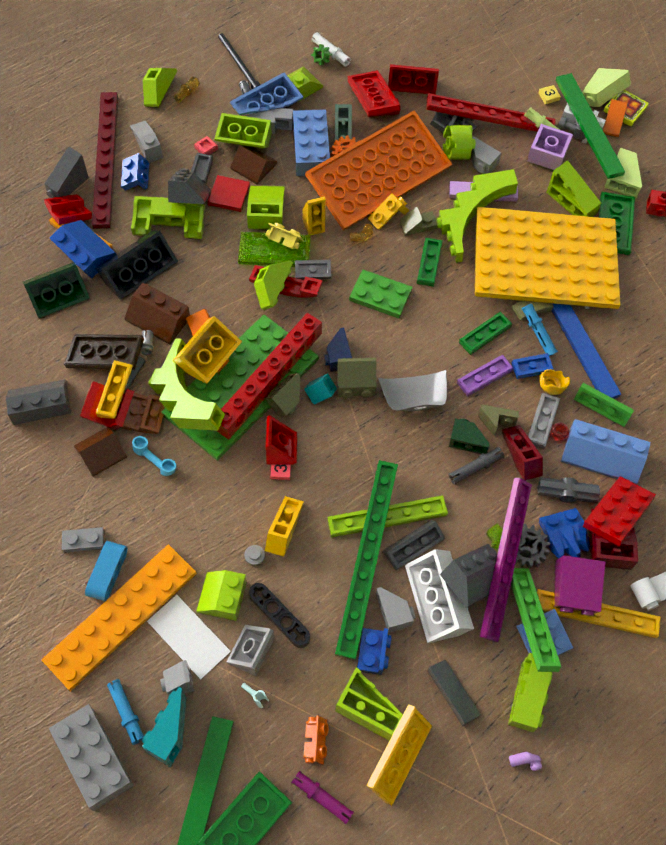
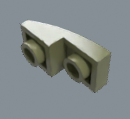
M520 301L511 308L520 320H528L522 311L523 307L532 303L537 313L550 312L554 306L552 303Z

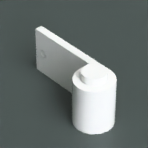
M666 572L650 579L649 577L640 579L630 585L642 609L652 610L659 606V602L666 600Z

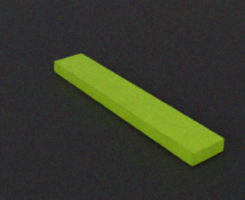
M444 496L389 505L384 528L447 516L448 511ZM367 510L327 517L331 538L363 532Z

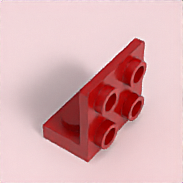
M93 381L80 417L113 430L122 428L134 391L129 389L124 391L115 419L101 418L97 416L96 411L105 385Z

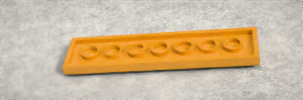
M168 544L42 659V662L71 692L197 574L196 571Z

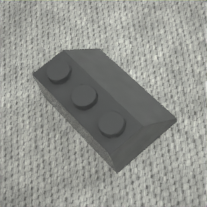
M186 168L179 169L168 180V202L204 204L211 194V189L197 174Z
M65 379L9 390L6 396L7 413L13 425L71 414Z
M486 544L454 559L440 574L466 608L489 595L497 553L489 544Z

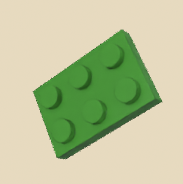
M362 270L349 297V301L400 318L412 292V286Z

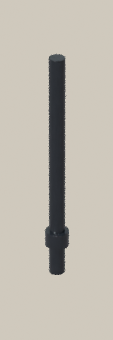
M223 33L219 34L218 38L251 84V88L254 89L261 84L254 79Z

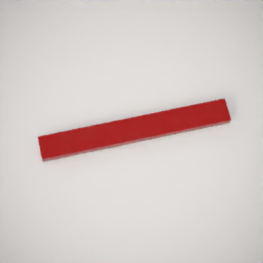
M430 93L427 97L426 110L538 132L540 128H537L534 122L525 117L524 112ZM549 117L545 118L553 125H555L556 119Z

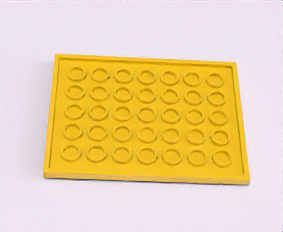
M477 207L475 296L619 309L621 304L615 219Z

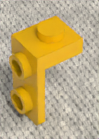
M391 194L368 219L380 230L398 211L406 215L410 211L406 207L408 203L401 196L397 198L394 194Z

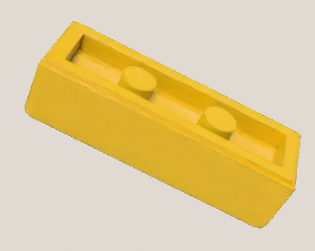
M114 360L96 411L98 417L115 419L133 365Z

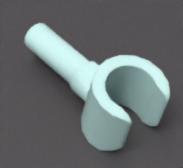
M246 683L242 684L241 687L251 694L259 708H263L260 702L262 699L269 701L264 691H255Z

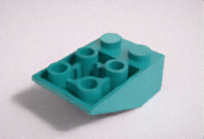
M178 687L177 691H172L167 699L169 704L164 711L161 710L155 719L156 725L152 731L149 730L142 740L144 743L143 749L149 755L169 767L172 766L183 747L187 697L181 687Z

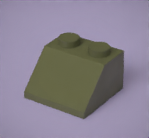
M376 358L338 359V397L351 398L353 396H362L368 398L375 396Z

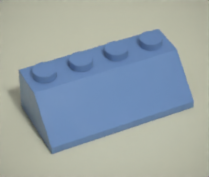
M574 419L569 429L561 462L615 479L621 476L637 484L647 460L651 442Z

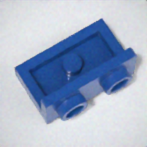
M139 153L124 159L122 162L121 188L128 190L139 185L144 190L148 189V160Z

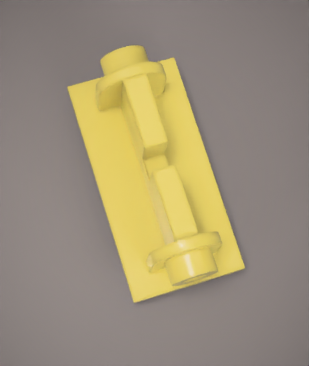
M268 223L271 227V230L266 232L269 240L280 244L281 239L284 238L282 245L293 250L299 248V241H304L299 232L293 229L288 231L279 223Z

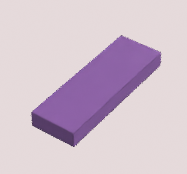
M501 355L457 380V384L468 397L511 373L514 368L504 355Z

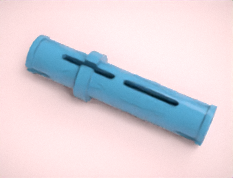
M531 303L523 307L522 311L529 321L528 325L532 327L545 353H548L549 356L557 353L558 351L542 323L543 320L538 316L533 304Z
M116 679L112 681L113 685L108 683L107 688H109L121 716L122 727L126 728L132 745L140 743L139 740H143L144 735L138 724L139 718L137 715H134L120 683L121 681Z

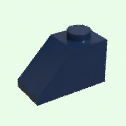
M344 327L339 329L326 347V354L323 355L325 366L329 365L330 372L337 371L338 359L352 358Z

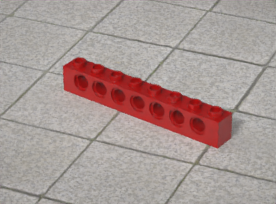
M309 313L304 315L221 408L225 416L217 431L228 440L235 434L322 334V322Z

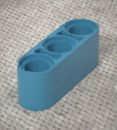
M108 540L105 542L87 583L85 596L104 602L109 598L126 558L127 546Z

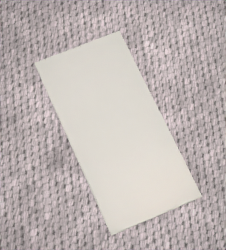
M178 595L173 597L147 621L183 661H187L191 670L200 679L231 652Z

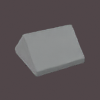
M245 624L227 663L253 676H257L275 639L274 631L270 628Z

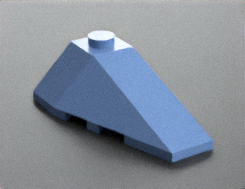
M282 73L230 101V104L241 116L290 106L303 99V95L288 76Z

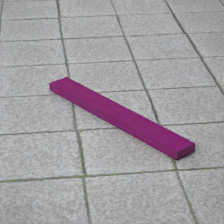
M514 478L480 632V637L497 643L500 638L532 484L521 478Z

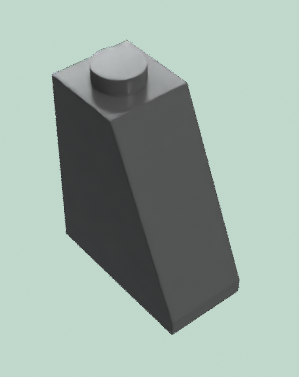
M71 147L66 149L44 184L49 198L70 195L89 178L82 154Z

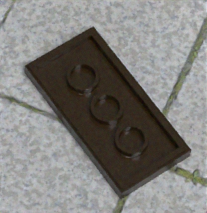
M75 334L64 365L66 368L111 369L114 360L133 365L132 370H135L144 337L142 335Z

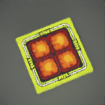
M626 90L621 91L612 98L628 102L623 123L631 127L649 105L648 102ZM611 100L604 108V112L607 114Z

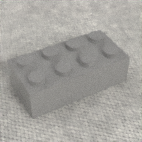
M89 704L49 728L91 810H97L134 786L94 709Z

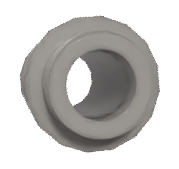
M144 330L142 331L144 342L141 353L149 355L154 351V333L147 330V335H145L146 331Z

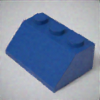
M82 220L62 225L49 238L91 279L98 273L95 269L96 267L117 254Z

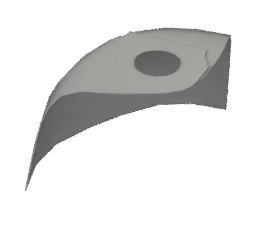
M446 370L415 377L378 378L386 401L393 410L415 412L444 405L447 399Z

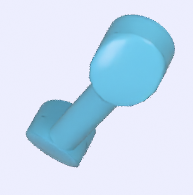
M137 436L133 439V451L139 456H145L160 469L161 475L169 476L176 471L174 460L164 459L162 461L148 450V440L145 437Z

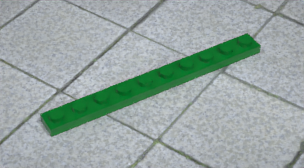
M381 460L378 462L335 656L356 660L398 464Z

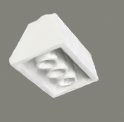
M435 549L405 565L427 643L457 637L474 629L468 607L466 608L440 576L443 570L453 561L450 551Z

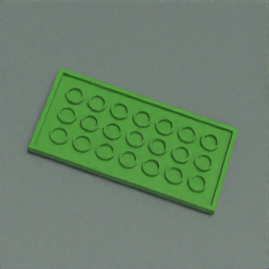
M263 315L239 337L242 342L231 354L226 366L219 373H216L207 384L195 379L187 387L188 393L202 401L216 403L221 409L287 336L288 332L266 315ZM308 349L277 386L289 374L298 373L301 378L319 360V356ZM264 399L229 440L214 430L179 428L170 418L172 411H168L165 408L161 412L164 414L163 417L218 461L271 406Z

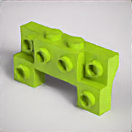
M135 196L131 224L132 235L145 236L151 232L152 225L183 226L185 238L202 239L205 203L168 202V198Z

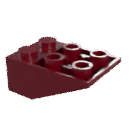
M635 529L631 530L620 547L591 531V560L604 561L605 567L632 570L638 563V542Z

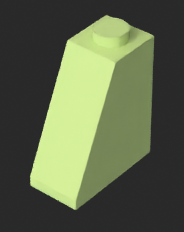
M598 68L582 91L589 106L600 107L629 87L631 84L629 70Z
M620 148L617 157L625 173L623 176L607 179L604 188L627 196H633L637 199L642 187L637 153Z

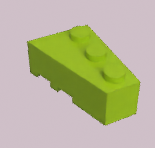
M567 160L553 170L546 193L572 215L595 216L598 213L601 202L570 162Z
M529 653L522 662L508 722L510 726L534 732L538 727L541 728L544 715L541 713L543 706L545 707L547 703V690L553 675L552 672L537 671L532 653Z
M356 667L336 704L335 712L390 741L403 714Z

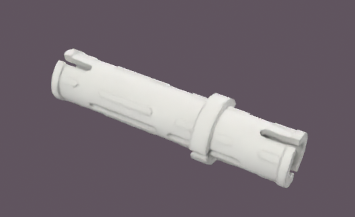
M318 32L312 36V41L318 46L319 44H324V48L330 47L329 52L332 54L331 58L333 60L336 59L344 67L350 64L351 58L344 54L341 48L335 47Z

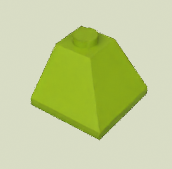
M304 66L287 75L303 95V99L323 88V85Z

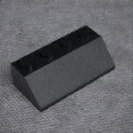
M153 230L95 269L109 289L121 300L138 289L142 283H147L178 262L161 231Z

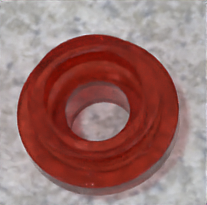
M556 423L551 427L550 436L556 441H564L569 436V429L564 423Z

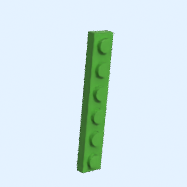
M514 568L511 587L537 671L559 672L561 663L530 570L528 568Z

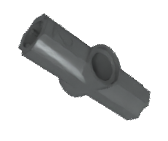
M540 477L537 492L538 495L556 497L560 501L567 503L577 500L597 503L600 488L599 485L579 483L574 478L567 477L557 480Z

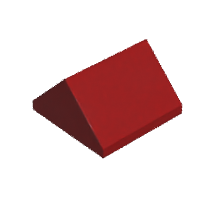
M267 416L266 464H296L297 432L274 417Z

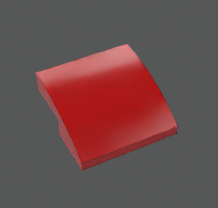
M78 194L44 199L49 213L59 225L92 219V212L84 206V199Z

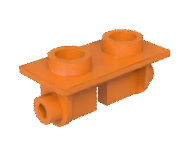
M320 716L309 717L308 721H306L305 738H312V742H305L303 758L305 763L308 764L316 762L324 765V759L327 756L325 742L329 727L327 720Z

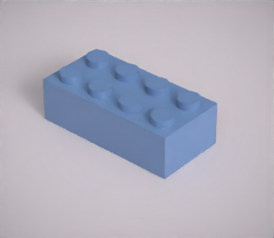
M326 109L293 111L296 176H305L306 171L330 158Z

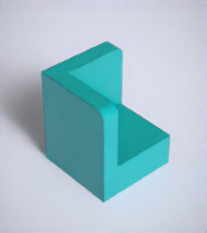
M327 373L309 382L304 390L311 402L317 404L332 397L337 387Z

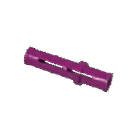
M301 771L292 780V784L308 794L306 797L309 799L313 798L343 821L344 824H347L354 811H351L322 789L320 783H314Z

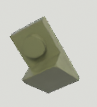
M418 207L414 208L399 222L404 236L438 228L433 211L420 213Z
M481 404L478 417L495 436L498 423L507 427L516 425L519 411Z

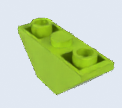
M176 68L148 69L143 79L145 107H159L177 73Z
M291 260L268 265L260 269L254 282V287L262 310L273 308L277 304V297L285 286L286 278L291 273L290 268L293 264Z

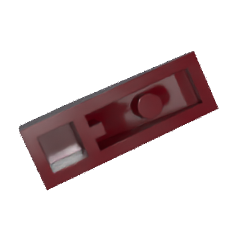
M517 425L502 429L505 442L522 478L526 481L543 476V457L521 426Z

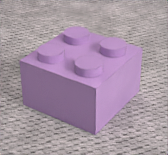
M541 124L531 146L527 161L555 170L562 165L573 134Z

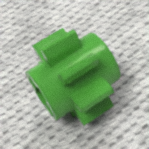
M319 44V48H313L314 52L311 56L315 59L314 63L319 62L320 65H324V61L326 63L330 62L329 58L332 56L329 52L330 47L324 48V44Z

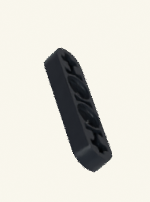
M253 584L249 590L252 602L297 648L306 647L310 642V633L305 626L264 584ZM256 589L258 591L263 590L262 595L266 599L264 603L259 595L255 597ZM276 603L278 610L275 613L268 612L266 609L268 604ZM283 618H290L293 622L292 625L284 628L280 624ZM296 626H298L296 631L299 635L305 634L304 642L302 640L296 641L297 635L292 632Z

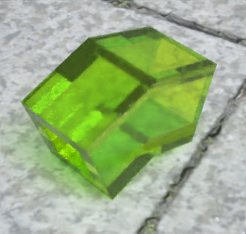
M498 523L488 529L486 533L491 540L493 549H499L503 531Z

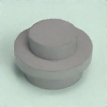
M258 545L249 546L245 550V560L251 565L262 563L265 558L263 548Z

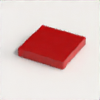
M217 175L208 199V205L241 212L250 188V182Z

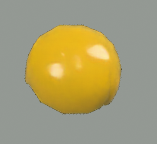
M546 369L539 378L541 388L549 395H560L570 385V377L565 378L562 371Z

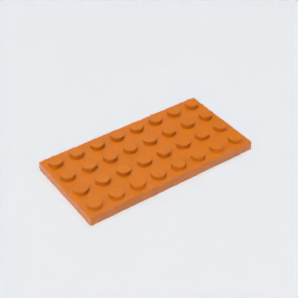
M414 110L306 171L305 176L320 197L325 196L327 208L344 231L371 215L391 194H394L397 198L405 195L450 168L452 163Z

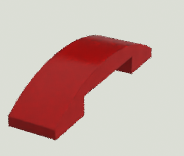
M255 265L249 281L254 283L260 269L264 267ZM306 276L304 280L287 277L284 282L285 286L279 294L300 298L317 297L323 281Z

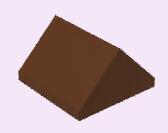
M239 145L230 169L258 185L275 167L277 161L254 147Z
M109 427L74 445L92 477L127 458L117 437Z

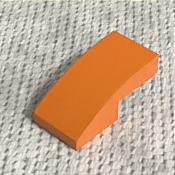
M611 99L603 129L606 135L619 137L628 102Z

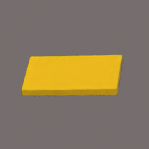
M409 704L366 785L385 803L391 806L432 728V725L414 706Z

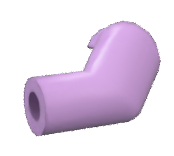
M522 752L509 756L512 767L530 764L532 771L542 768L540 762L542 760L538 755Z

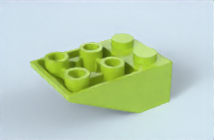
M250 186L247 207L248 229H271L268 223L283 225L285 186Z

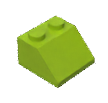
M227 570L207 572L196 612L237 621L247 584L246 574Z

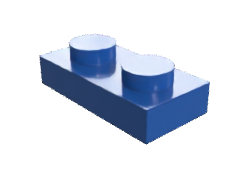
M548 353L514 359L511 363L516 379L541 375L546 369L553 370Z

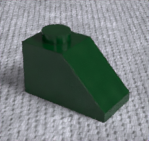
M455 418L449 447L478 454H487L490 443L476 424L467 419Z

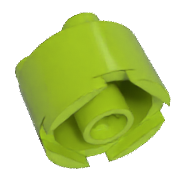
M471 125L446 126L443 138H446V144H443V152L449 160H469L471 158V151L475 149L476 145L475 139H472L473 129Z

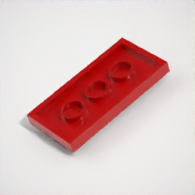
M378 70L348 76V83L368 117L400 110L399 102Z
M620 476L584 521L583 527L620 547L651 505L656 494Z

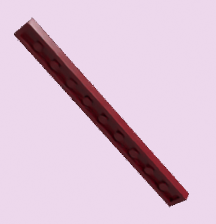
M101 92L92 215L93 229L111 228L118 107L117 92Z

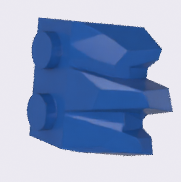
M576 508L539 518V524L545 535H547V542H550L549 548L558 559L565 553L572 557L580 558V549L589 551L590 541L588 532L583 527L584 520Z

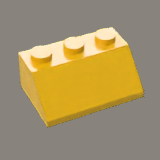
M213 316L206 320L172 361L185 373L207 384L242 341L220 320Z

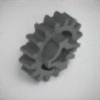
M526 524L523 525L515 564L520 562L521 568L527 564L528 568L531 569L533 563L538 567L541 562L546 560L547 557L545 555H548L550 552L547 549L550 542H545L547 535L542 536L540 534L542 529L535 531L534 525L530 529H528ZM540 545V553L538 554L537 547Z

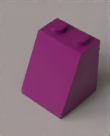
M565 555L555 560L554 607L560 608V612L573 613V610L581 611V615L594 616V613L601 612L605 562Z

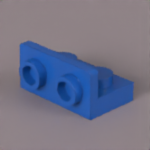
M384 628V631L362 629L357 666L361 672L382 675L383 669L388 668L389 656H385L386 648H390L391 635H388L387 628Z

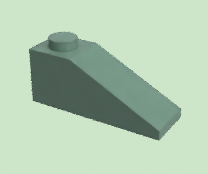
M335 104V140H338L341 136L345 139L347 135L351 139L352 104Z

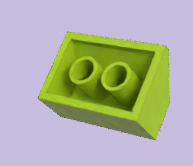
M222 113L214 140L267 148L272 134L271 120Z

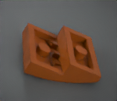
M134 393L122 429L158 434L164 415L161 411L165 409L159 401L160 397L152 394L144 396Z

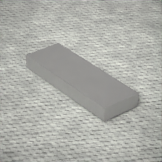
M542 393L528 434L534 446L545 448L560 398Z

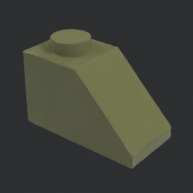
M298 373L289 374L265 398L278 416H289L296 410L295 406L299 403L300 375Z

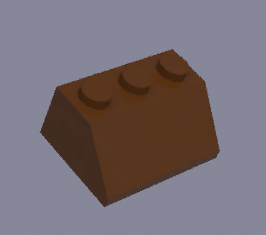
M142 283L132 295L124 319L146 332L147 330L152 331L155 337L171 344L186 325V318L190 316L187 305Z

